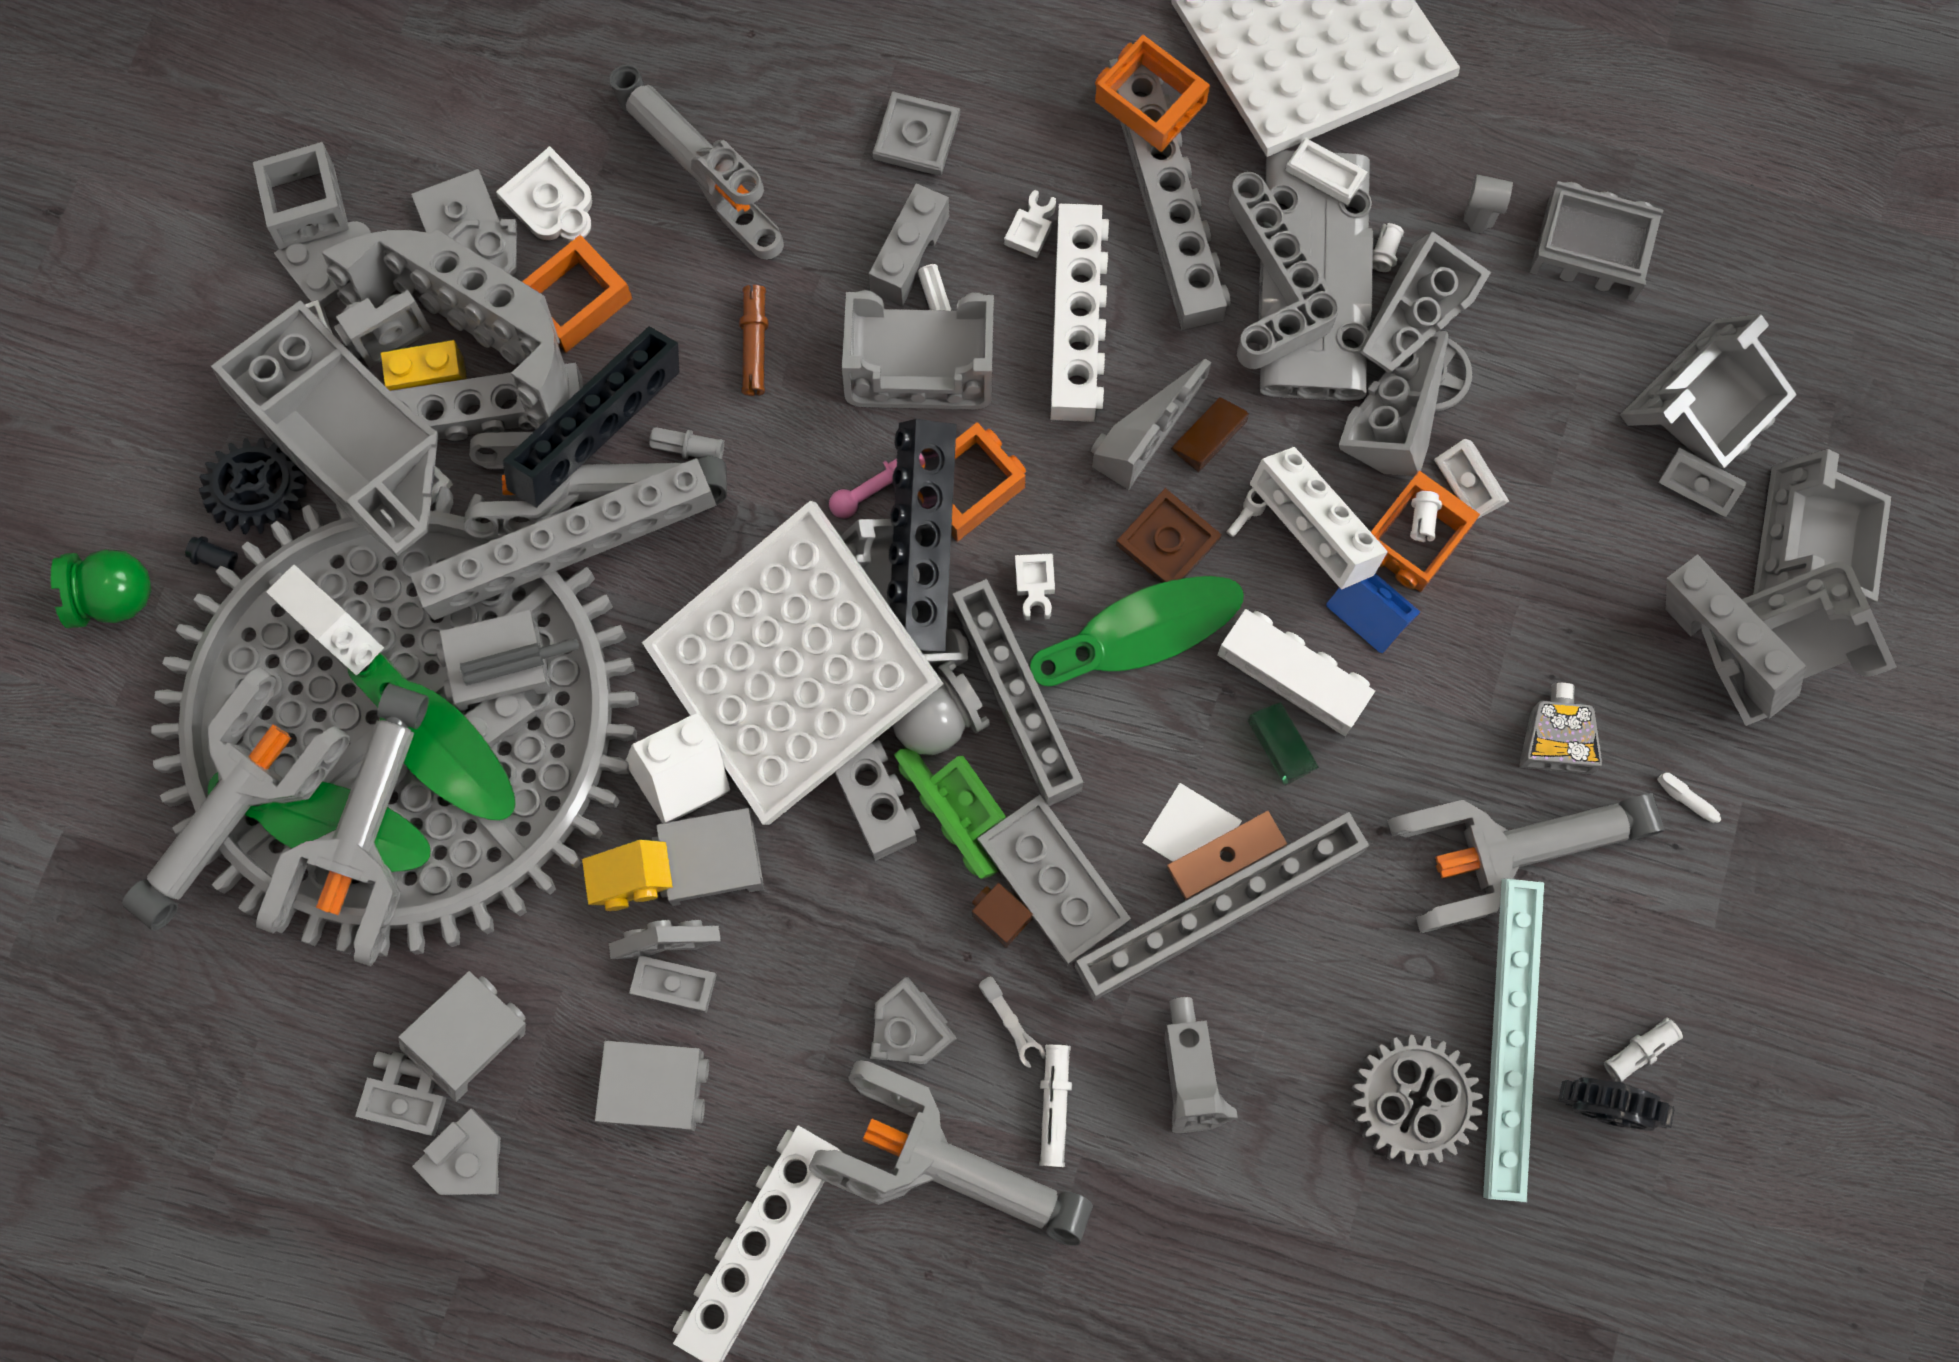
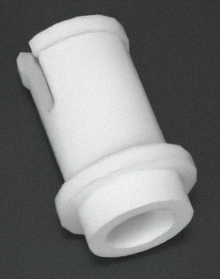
M1392 223L1381 226L1380 235L1373 250V269L1379 272H1389L1397 264V257L1395 255L1404 234L1400 226Z
M1420 491L1411 502L1412 507L1415 509L1410 537L1416 541L1425 542L1427 535V540L1433 541L1435 539L1437 511L1442 508V502L1439 500L1437 493Z

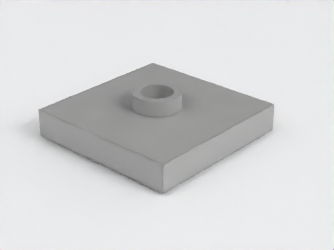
M892 92L872 153L873 159L942 176L959 121L960 108Z
M479 169L411 194L426 233H432L437 229L447 235L463 219L499 221Z

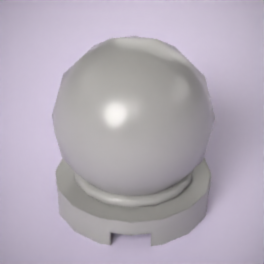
M952 660L937 667L939 678L944 684L892 725L895 735L906 748L918 754L936 755L947 751L961 739L965 727H970L973 732L978 733L990 724L986 716L980 719L976 710L983 707L982 703L965 675L962 673L956 677L952 672L956 668Z

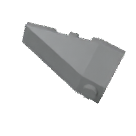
M1433 231L1413 244L1403 261L1360 353L1387 372H1392L1435 333L1444 328L1454 317L1475 301L1491 272Z
M1447 331L1435 333L1392 372L1386 371L1378 382L1373 381L1368 388L1369 395L1360 407L1355 406L1348 415L1339 443L1340 450L1383 474L1415 476L1419 470L1421 471L1430 441L1448 342Z
M1207 359L1202 360L1116 423L1108 435L1101 433L1091 449V452L1094 454L1092 467L1129 490L1208 377L1211 362Z

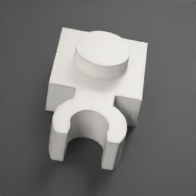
M1034 190L1029 196V212L1018 209L1004 238V245L1035 258L1038 257L1051 230L1052 222L1046 219L1053 215L1056 207V198L1051 197L1049 204L1044 207L1037 205L1036 202L1039 197V191Z
M1053 554L1015 555L1017 596L1028 595L1023 604L1024 619L1030 620V609L1036 605L1044 609L1045 619H1050L1052 607L1049 599L1044 594L1055 593Z

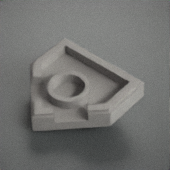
M463 219L447 234L448 237L513 276L517 272L516 219H501V221Z
M909 977L901 980L875 1003V1028L870 1059L928 1064L957 1039L946 1025L948 1023L927 995L917 989Z
M470 1109L458 1122H452L423 1150L425 1154L412 1167L439 1195H498V1162L501 1137L474 1109Z

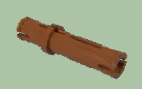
M750 285L743 287V316L739 322V326L743 330L741 392L748 396H755V390H757L758 396L765 393V330L768 329L769 320L765 317L766 288L761 285H753V292Z

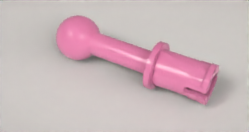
M920 453L919 461L922 466L925 464V459ZM897 458L890 463L884 461L883 464L886 470L851 491L841 489L834 492L829 500V508L832 514L841 519L850 518L856 513L860 502L893 483V472L897 467Z

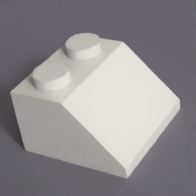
M698 712L632 744L625 760L628 762L629 771L662 824L673 822L730 792L718 743Z

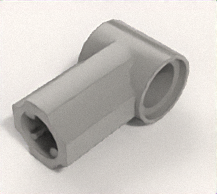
M1476 174L1463 219L1470 227V231L1483 233L1486 229L1494 226L1499 214L1506 213L1512 193V181Z

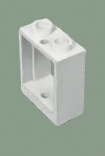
M295 565L286 571L266 591L355 675H358L384 649L363 627Z

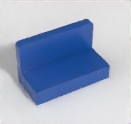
M1376 573L1374 576L1344 589L1339 587L1326 604L1334 614L1380 653L1385 652L1399 634L1420 613L1417 608Z

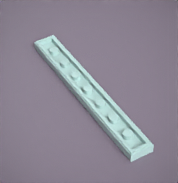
M1502 879L1483 1193V1198L1527 1202L1544 882Z

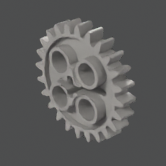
M1409 1035L1406 1038L1404 1047L1397 1037L1391 1040V1052L1383 1044L1378 1046L1376 1049L1380 1059L1371 1055L1366 1056L1365 1061L1371 1069L1360 1068L1357 1070L1356 1074L1364 1080V1084L1352 1086V1090L1362 1095L1361 1099L1351 1102V1106L1362 1108L1363 1114L1354 1120L1355 1123L1367 1122L1369 1127L1363 1132L1362 1136L1363 1138L1372 1135L1377 1137L1373 1146L1374 1150H1378L1386 1145L1389 1147L1387 1159H1393L1400 1152L1402 1153L1403 1165H1409L1413 1156L1416 1155L1419 1166L1427 1165L1428 1154L1431 1155L1437 1164L1443 1162L1442 1150L1450 1156L1458 1154L1454 1142L1463 1146L1469 1144V1140L1463 1132L1464 1130L1469 1132L1477 1131L1478 1127L1469 1119L1470 1117L1482 1115V1111L1473 1107L1472 1102L1483 1098V1095L1471 1092L1470 1087L1475 1085L1479 1079L1474 1077L1466 1078L1465 1073L1469 1070L1471 1064L1465 1063L1459 1066L1456 1063L1460 1054L1458 1050L1446 1055L1444 1053L1446 1049L1445 1041L1440 1042L1435 1048H1431L1430 1036H1425L1420 1045H1417L1414 1035ZM1401 1063H1407L1415 1070L1416 1076L1412 1084L1404 1083L1399 1078L1397 1070ZM1427 1068H1431L1433 1074L1420 1095V1100L1425 1105L1415 1108L1411 1115L1408 1129L1403 1133L1400 1127L1413 1105V1100L1408 1096L1420 1090ZM1437 1081H1443L1451 1088L1452 1094L1448 1102L1440 1101L1436 1097L1434 1086ZM1386 1098L1393 1099L1399 1106V1115L1395 1120L1386 1118L1381 1111V1104ZM1423 1116L1430 1118L1435 1124L1436 1130L1432 1138H1426L1418 1131V1121Z

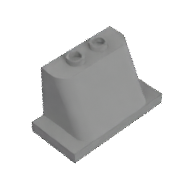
M1758 314L1715 319L1620 416L1627 426L1661 424L1697 457L1718 468H1725L1736 456L1743 454L1750 448L1751 441L1775 422L1774 417L1797 394L1757 339L1769 326L1763 316Z
M1829 449L1772 465L1753 595L1824 565L1844 562L1852 567L1867 602H1878L1891 496L1837 472L1839 454Z

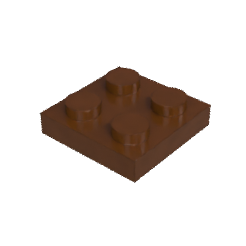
M1164 488L1117 539L1116 546L1160 583L1186 578L1219 542L1222 534L1169 490Z

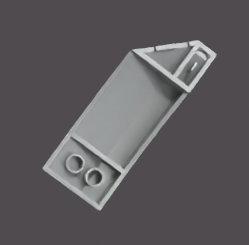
M301 300L211 365L221 387L264 433L333 502L396 556L400 555L428 533L438 442L437 430L432 429L387 389Z

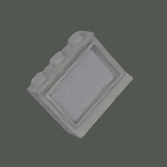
M1558 181L1548 200L1529 273L1537 274L1544 262L1562 267L1560 278L1564 281H1573L1578 272L1597 277L1595 288L1600 291H1608L1614 282L1631 286L1628 300L1635 302L1646 285L1645 279L1663 209L1655 208L1650 203L1644 201L1633 202L1618 198L1617 195L1611 192H1596L1585 189L1577 183Z

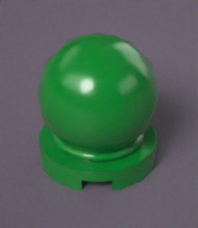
M104 549L89 554L83 561L77 553H65L60 555V557L54 558L52 561L51 589L59 588L63 605L55 607V610L65 628L86 627L90 617L98 622L120 623L133 618L147 604L151 593L148 570L139 560L126 551Z

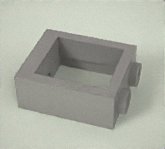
M323 142L253 162L266 225L279 250L287 248L293 243H304L349 229L334 164ZM321 173L326 194L325 199L277 212L272 187Z

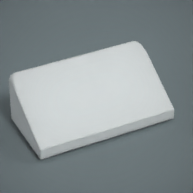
M1463 439L1434 459L1457 498L1480 514L1478 518L1509 502L1471 440Z

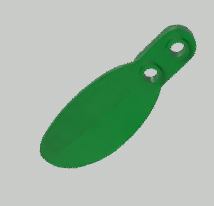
M1216 576L1184 578L1144 588L1106 607L1093 617L1078 635L1037 651L1029 661V668L1037 684L1041 686H1055L1092 670L1107 672L1125 671L1166 660L1200 643L1223 627L1240 609L1244 598L1243 589L1236 581ZM1080 646L1085 647L1088 651V656L1084 661L1078 660L1075 655L1076 649ZM1045 660L1053 664V671L1049 675H1045L1041 671V664Z
M379 653L373 659L366 671H361L358 675H355L348 668L350 678L377 708L388 684H394L428 696V708L418 729L408 727L414 733L404 760L407 768L425 786L469 814L488 820L499 821L512 815L516 806V800L508 775L480 732L455 706L436 692L420 684L408 681L382 653Z
M218 772L209 781L208 795L219 782ZM322 781L307 800L289 803L273 802L260 806L254 805L250 806L244 815L258 820L268 833L292 849L306 841H314L337 829L351 789ZM387 807L374 841L384 864L390 868L391 872L408 871L423 866L431 854L428 840L410 821Z

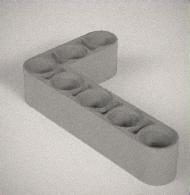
M1244 172L1239 174L1233 181L1229 207L1288 304L1287 307L1249 325L1241 334L1237 349L1238 360L1249 369H1258L1327 335L1335 323L1339 312V304L1264 180L1254 172ZM1249 192L1254 197L1245 198L1241 196L1239 193ZM1265 221L1273 227L1263 228L1258 222ZM1285 251L1291 257L1282 258L1279 257L1275 252ZM1298 280L1304 281L1309 287L1300 288L1293 282ZM1312 311H1322L1327 315V318H1317L1312 314ZM1287 326L1292 328L1296 333L1292 335H1287L1283 333L1279 328ZM1251 342H1256L1260 344L1264 349L1261 351H1254L1247 346V344Z

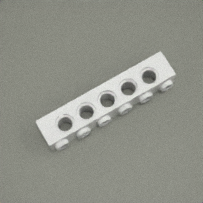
M1059 204L1050 420L1094 422L1096 409H1103L1104 387H1097V375H1104L1105 353H1098V341H1105L1106 319H1099V307H1106L1107 285H1100V274H1107L1108 252H1101V241H1108L1109 219H1102V205ZM1085 242L1091 247L1079 249L1074 244ZM1084 275L1090 280L1080 283L1075 281L1073 277ZM1082 308L1088 311L1089 314L1076 316L1071 311ZM1074 342H1083L1088 347L1084 350H1075L1070 345ZM1079 375L1084 377L1087 382L1076 385L1070 382L1069 378Z
M799 1125L794 1132L786 1131L776 1151L781 1153L774 1168L767 1165L756 1184V1187L761 1190L754 1203L752 1204L747 1201L736 1218L735 1222L740 1227L734 1238L726 1237L719 1247L715 1259L720 1262L712 1276L706 1273L699 1282L694 1292V1295L699 1299L691 1313L684 1310L676 1322L673 1332L678 1335L673 1342L674 1345L703 1362L724 1361L825 1182L813 1175L809 1170V1165L817 1150H838L842 1152L840 1149ZM793 1161H803L807 1167V1175L800 1183H790L786 1177L787 1166ZM774 1196H781L786 1201L787 1209L781 1218L773 1220L766 1214V1203ZM753 1232L762 1233L766 1239L764 1251L757 1256L750 1255L745 1248L746 1238ZM732 1268L740 1269L745 1275V1284L738 1292H731L725 1286V1275ZM712 1304L718 1305L724 1312V1321L717 1329L708 1327L704 1322V1312Z

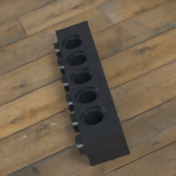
M648 326L503 460L507 490L537 508L680 373L678 342Z
M913 419L899 423L894 440L895 448L897 449V467L893 472L895 505L891 510L893 543L889 549V561L892 566L891 581L887 587V599L890 602L889 607L921 652H945L957 424ZM920 453L925 458L924 468L921 466L919 461ZM919 491L922 493L924 499L922 506L919 504L917 499ZM917 529L920 531L922 536L920 544L917 542L915 536ZM915 567L918 568L920 573L918 583L914 578ZM913 605H915L918 610V616L916 620H914L912 616Z

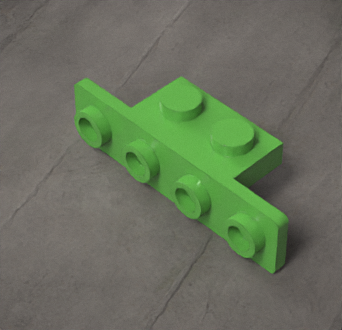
M908 748L898 750L894 756L899 762V771L908 781L913 782L921 794L920 800L923 806L936 815L942 824L941 830L944 836L952 844H956L964 855L963 862L967 869L980 879L994 876L999 870L980 846L977 838L1007 817L965 757L957 756L933 776L918 753Z

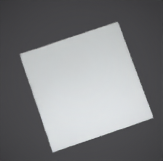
M1179 783L1142 843L1174 862L1237 828L1242 820Z

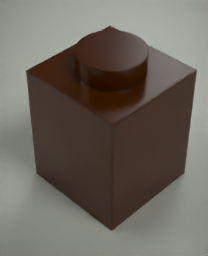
M999 882L992 890L986 886L972 901V904L975 906L972 910V917L1005 948L1012 943L1033 918V913Z

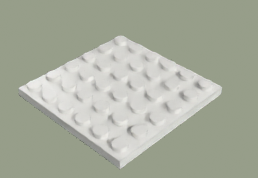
M1171 0L1175 10L1267 157L1301 143L1304 138L1311 139L1453 79L1459 74L1460 66L1415 0Z
M813 501L805 504L642 642L690 716L697 712L701 716L718 743L724 767L763 825H770L944 684L818 504Z

